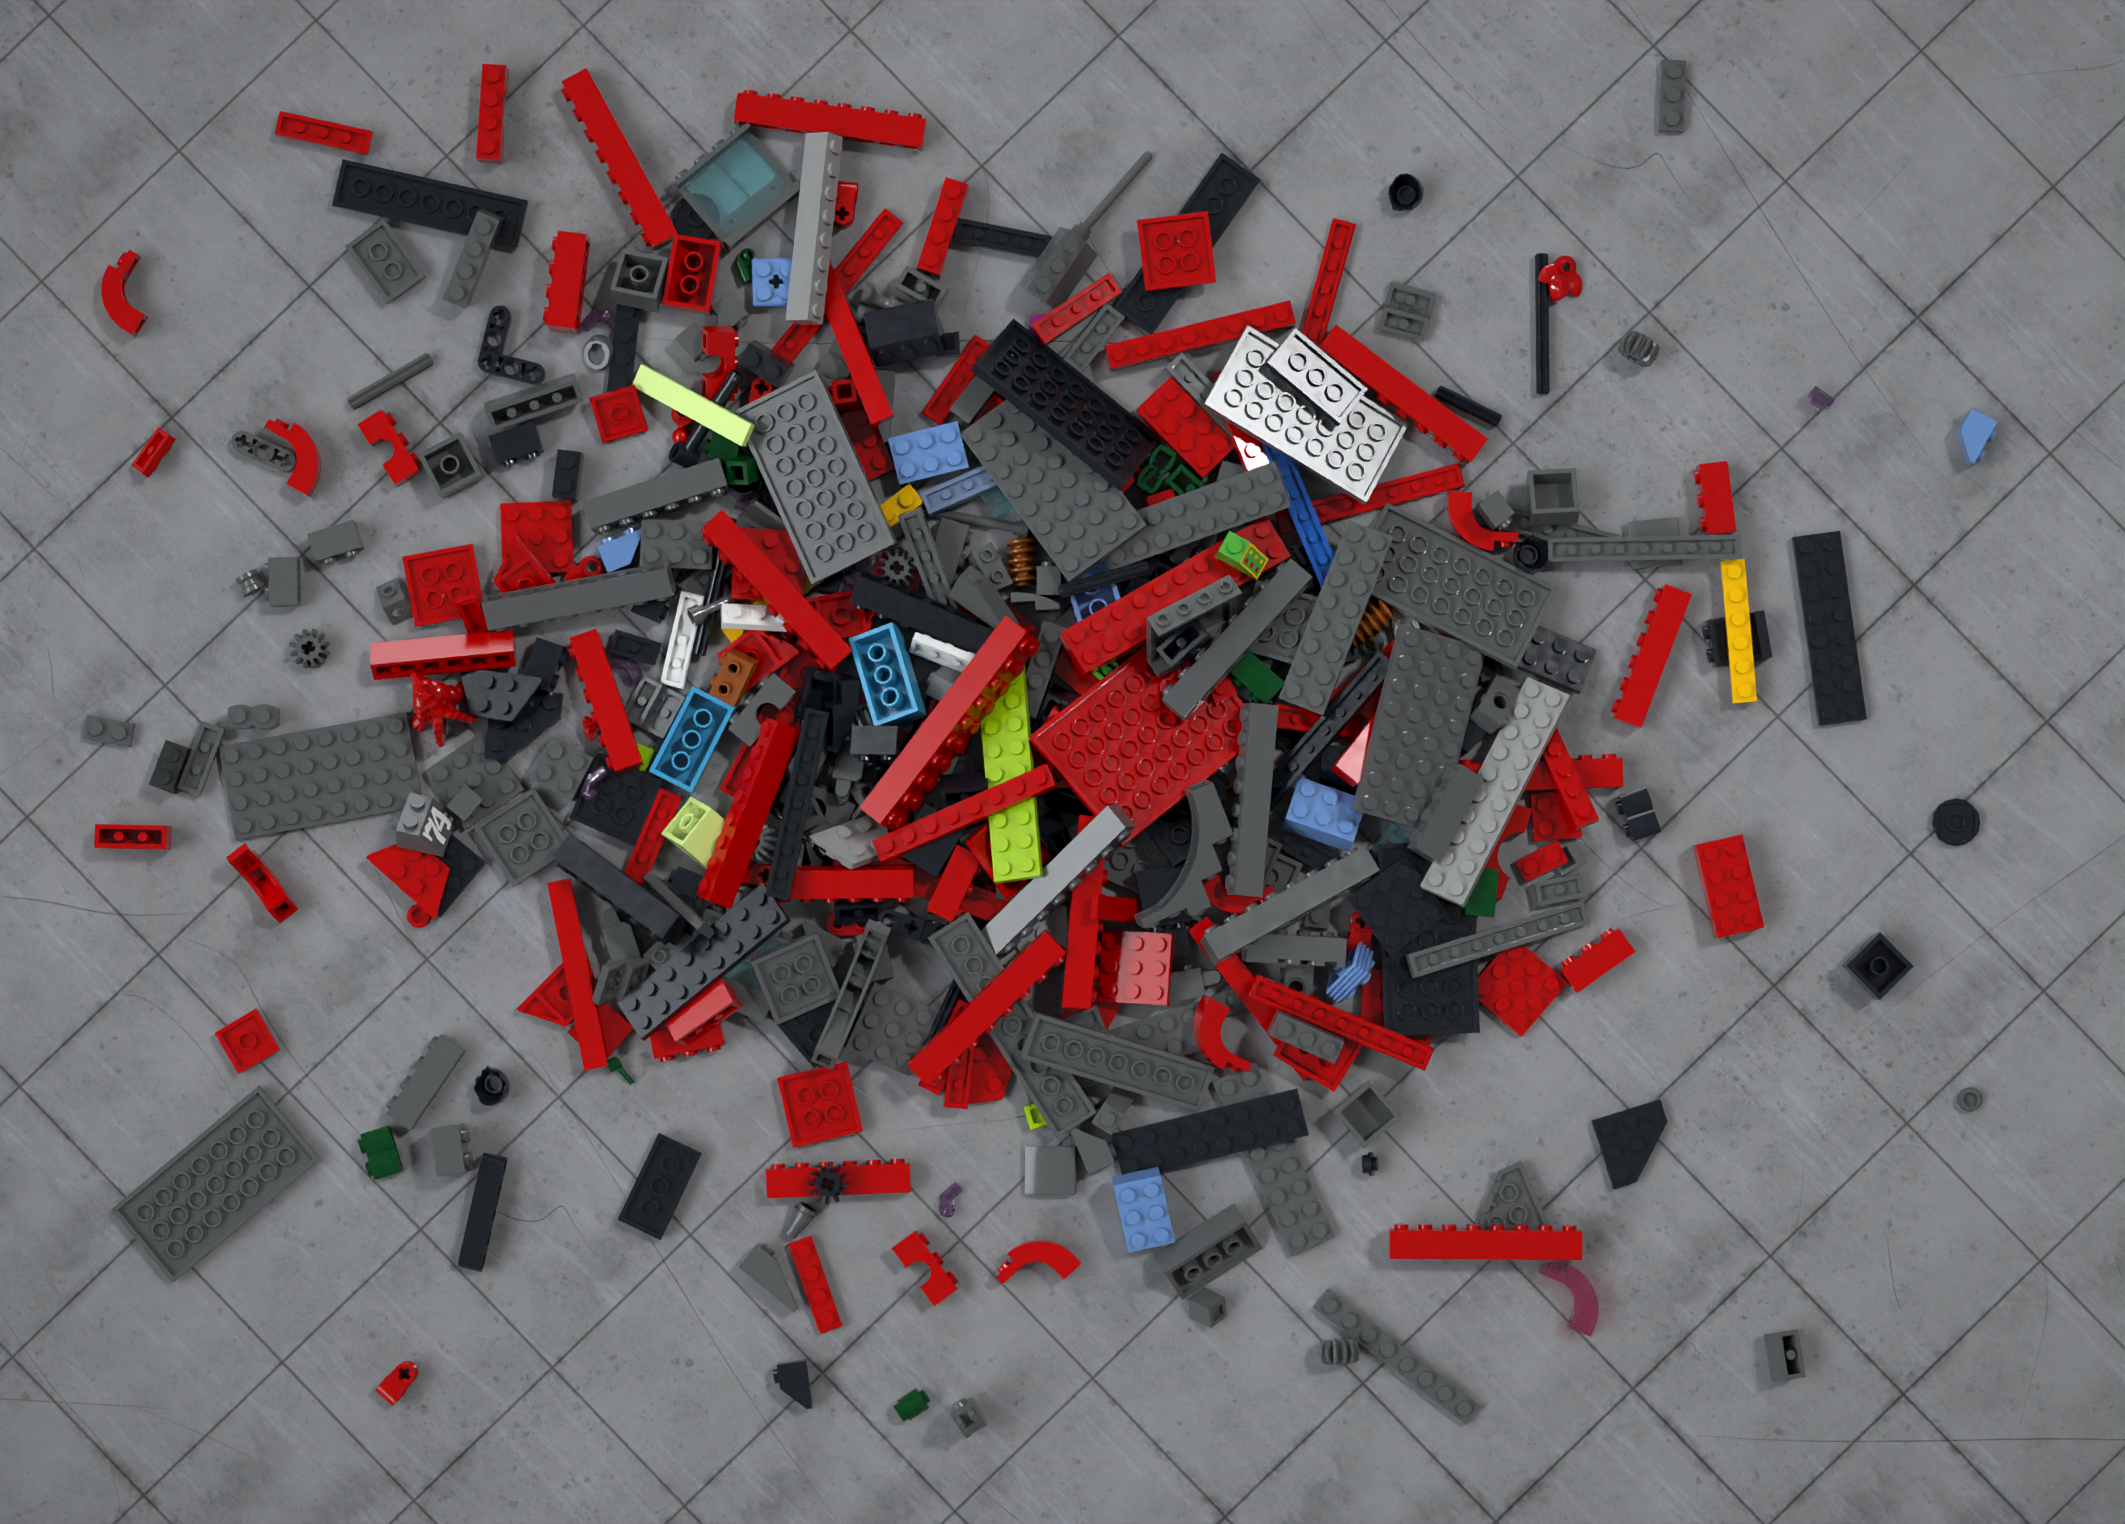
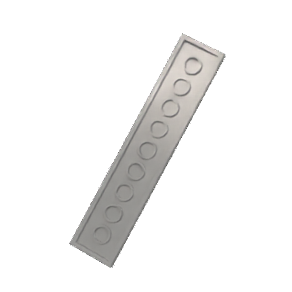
M1527 677L1507 716L1509 721L1502 730L1500 729L1477 774L1484 778L1441 862H1432L1420 885L1422 889L1465 907L1571 700L1569 694Z

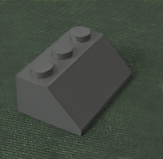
M1060 227L1020 286L1054 310L1068 299L1098 254L1087 242L1071 230Z

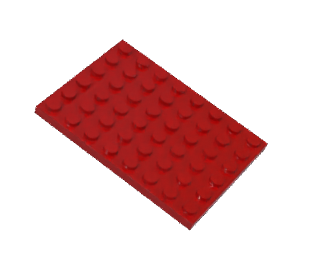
M1146 645L1029 736L1031 743L1095 817L1106 806L1118 804L1133 822L1135 827L1130 831V837L1124 842L1118 843L1121 848L1187 796L1185 788L1210 778L1239 755L1240 747L1237 743L1242 723L1239 719V714L1244 703L1239 697L1235 696L1219 705H1215L1210 694L1194 713L1183 722L1163 704L1162 698L1164 696L1162 694L1170 684L1175 685L1180 680L1179 674L1187 666L1191 668L1196 660L1184 665L1179 671L1174 670L1158 678L1146 661Z

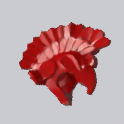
M414 670L409 672L415 714L410 719L412 727L416 728L418 732H423L432 724L436 744H438L439 748L445 745L447 718L465 723H475L477 721L476 718H472L473 716H469L456 709V705L466 699L464 685L461 682L455 686L451 684L446 685L445 683L425 677Z

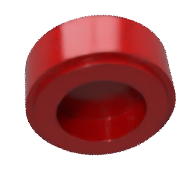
M418 904L411 906L407 912L408 922L417 928L427 926L432 918Z

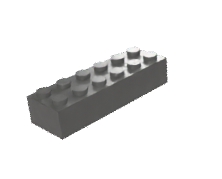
M719 458L583 501L582 504L590 529L594 533L597 532L600 535L612 532V527L618 525L625 528L636 524L635 520L640 518L651 520L658 517L659 512L666 510L668 513L681 510L680 505L689 503L690 506L703 503V498L712 496L713 499L727 495L726 491L730 489L723 464Z

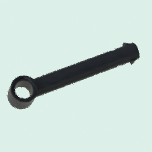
M732 369L724 380L723 385H721L713 397L712 402L724 408L744 376ZM697 422L684 444L677 441L672 446L668 456L669 461L683 468L697 465L700 459V452L697 449L710 429Z

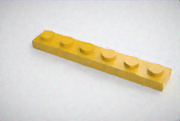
M1745 559L1720 561L1732 704L1757 702Z

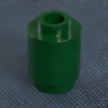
M915 1388L898 1399V1403L894 1405V1408L905 1422L907 1419L912 1420L929 1408L927 1403L930 1402V1399L923 1389L919 1391Z

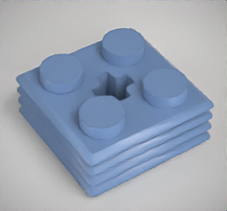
M792 258L752 260L753 305L755 308L787 307ZM774 277H779V280L783 281V284H779L777 289L774 288L773 284H770L771 281H774Z
M1359 942L1346 955L1345 968L1335 966L1332 969L1326 994H1330V997L1337 1000V1003H1341L1344 999H1351L1356 992V987L1359 984H1366L1371 977L1369 971L1375 963L1372 960L1374 952L1370 951V948H1366V945H1363L1362 942Z

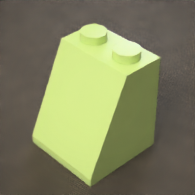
M690 797L661 834L707 870V863L713 855L716 840L722 832L725 820L709 806Z

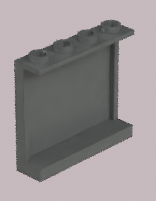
M1230 575L1146 617V661L1158 678L1176 669L1170 667L1156 649L1182 625L1196 619L1212 637L1219 631L1223 633L1228 627L1227 622L1233 616V600L1242 594ZM1208 643L1203 649L1207 650L1212 643ZM1196 654L1189 662H1187L1186 664H1188V663H1190L1191 661H1193V660L1195 659V657L1197 656V654Z

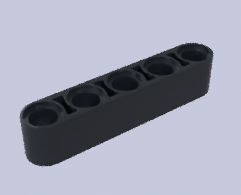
M485 1152L482 1155L458 1260V1267L478 1272L483 1270L506 1170L507 1157Z

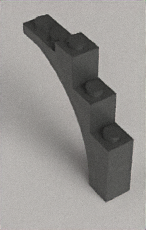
M1207 779L1184 789L1192 816V836L1189 853L1179 877L1165 896L1155 905L1134 915L1136 923L1143 928H1153L1164 918L1178 916L1181 910L1187 915L1195 917L1203 914L1205 909L1211 907L1201 880L1213 879L1216 877V873L1222 871L1212 844L1219 845L1227 841V837L1233 835L1215 786L1213 782Z
M871 919L868 920L843 986L814 1050L812 1062L831 1070L834 1069L883 955L891 928L884 923Z

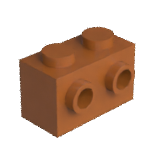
M735 648L728 653L724 652L719 661L720 671L718 674L715 673L709 683V686L712 687L709 694L735 707L741 702L759 661Z

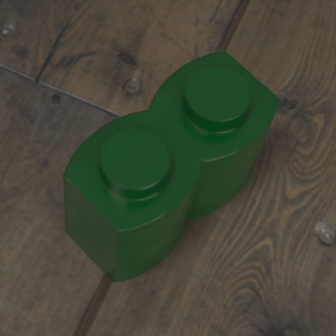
M1162 444L1158 446L1150 457L1149 465L1141 471L1137 480V488L1149 496L1155 494L1162 485L1164 475L1172 469L1176 453Z
M390 1125L360 1134L361 1140H358L361 1153H366L368 1162L365 1163L369 1177L373 1176L374 1180H378L404 1171Z

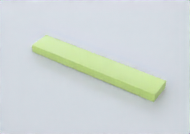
M640 365L633 381L636 389L738 445L746 447L755 427L754 424L652 368Z

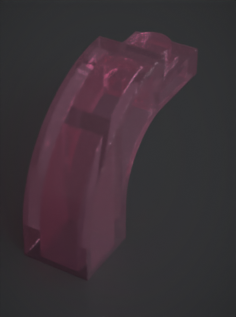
M1549 1261L1547 1265L1541 1263L1537 1272L1565 1284L1573 1295L1574 1308L1567 1326L1591 1337L1598 1318V1301L1595 1290L1589 1280L1579 1270L1569 1264H1566L1564 1271L1561 1272V1266Z

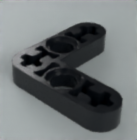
M495 306L491 309L478 357L479 368L487 374L531 385L541 384L546 378V372L540 364L503 355L512 315L507 307ZM501 310L507 316L506 320L502 319L500 327L505 328L504 332L491 328L492 324L497 326L498 319L494 315L495 313L499 314ZM493 333H498L501 336V342L497 346H491L488 342L489 336ZM489 356H492L494 362L500 363V358L504 359L501 364V372H497L499 368L493 365L486 369L483 360H487ZM509 362L518 364V371L514 375H509L505 371L506 364ZM523 364L527 365L525 369L528 371H534L535 368H538L541 376L532 380L531 375L524 373V378H520L523 372Z

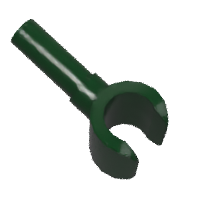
M612 1057L608 1059L609 1066L607 1068L610 1073L618 1070L630 1085L635 1082L625 1071L619 1058Z

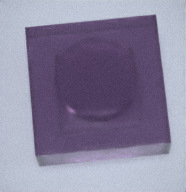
M1817 386L1812 388L1807 395L1811 399L1810 403L1820 410L1822 408L1827 410L1835 401V399Z

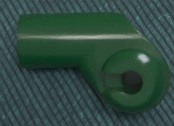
M751 248L742 250L735 262L736 271L743 285L752 282L749 268L755 257V252Z

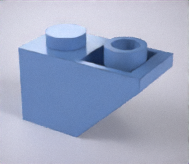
M1973 408L1967 412L1957 430L1966 464L1970 466L1975 462L1979 463L1986 452L1983 449L1987 441L1991 442L1997 432V429L1994 428L1997 422Z
M636 527L629 528L623 531L624 536L617 539L614 536L608 537L601 541L602 545L597 546L608 573L632 566L641 545V528L638 530Z

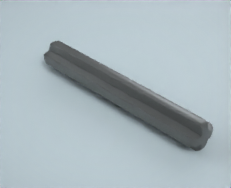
M428 353L423 354L348 397L347 401L350 407L356 409L432 366L433 360Z

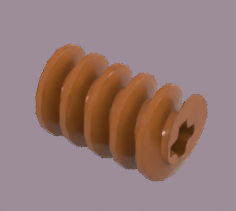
M1013 538V540L1006 543L1007 547L1013 548V550L1007 552V556L1013 558L1007 561V565L1013 567V569L1007 571L1009 576L1014 577L1011 579L1013 587L1037 586L1030 583L1031 580L1037 579V576L1030 574V571L1037 569V566L1030 564L1031 561L1036 560L1035 556L1030 555V552L1036 550V547L1030 545L1031 542L1036 541V538Z
M1375 600L1377 607L1370 603L1367 605L1369 612H1364L1352 643L1355 648L1358 647L1357 639L1365 643V634L1373 638L1372 629L1380 633L1382 632L1380 624L1390 627L1388 619L1391 618L1395 621L1383 601Z

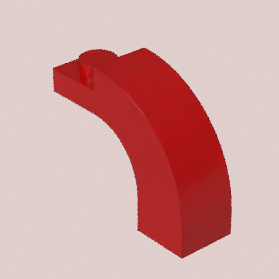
M129 249L127 253L124 252L118 259L117 265L119 266L117 269L108 264L102 279L101 295L104 307L110 318L120 328L136 337L148 317L133 308L126 298V282L141 259L138 254Z
M278 418L275 422L268 419L264 427L290 442L296 452V466L286 484L311 497L321 474V457L315 441L306 430L295 422L289 431L288 427L290 425Z
M1447 492L1446 505L1449 522L1455 533L1463 541L1486 552L1494 551V543H1498V547L1512 548V544L1518 542V532L1490 531L1484 529L1476 522L1472 513V492Z
M246 843L226 857L228 862L252 887L267 911L279 924L299 910L275 874Z
M1216 873V877L1213 879L1201 880L1211 906L1229 914L1242 915L1245 913L1244 909L1254 902L1260 905L1265 902L1264 898L1275 892L1272 885L1263 888L1262 897L1227 895V889L1221 882L1218 873Z
M1203 994L1196 1008L1193 1020L1194 1038L1200 1052L1210 1063L1222 1070L1227 1066L1236 1072H1239L1240 1069L1248 1072L1252 1064L1227 1050L1221 1039V1027L1231 1008Z
M1033 1240L1022 1243L1007 1253L1013 1261L1009 1263L1006 1260L997 1269L999 1274L996 1278L1004 1284L1025 1264L1043 1262L1050 1265L1065 1279L1081 1264V1261L1070 1250L1058 1243L1047 1240Z

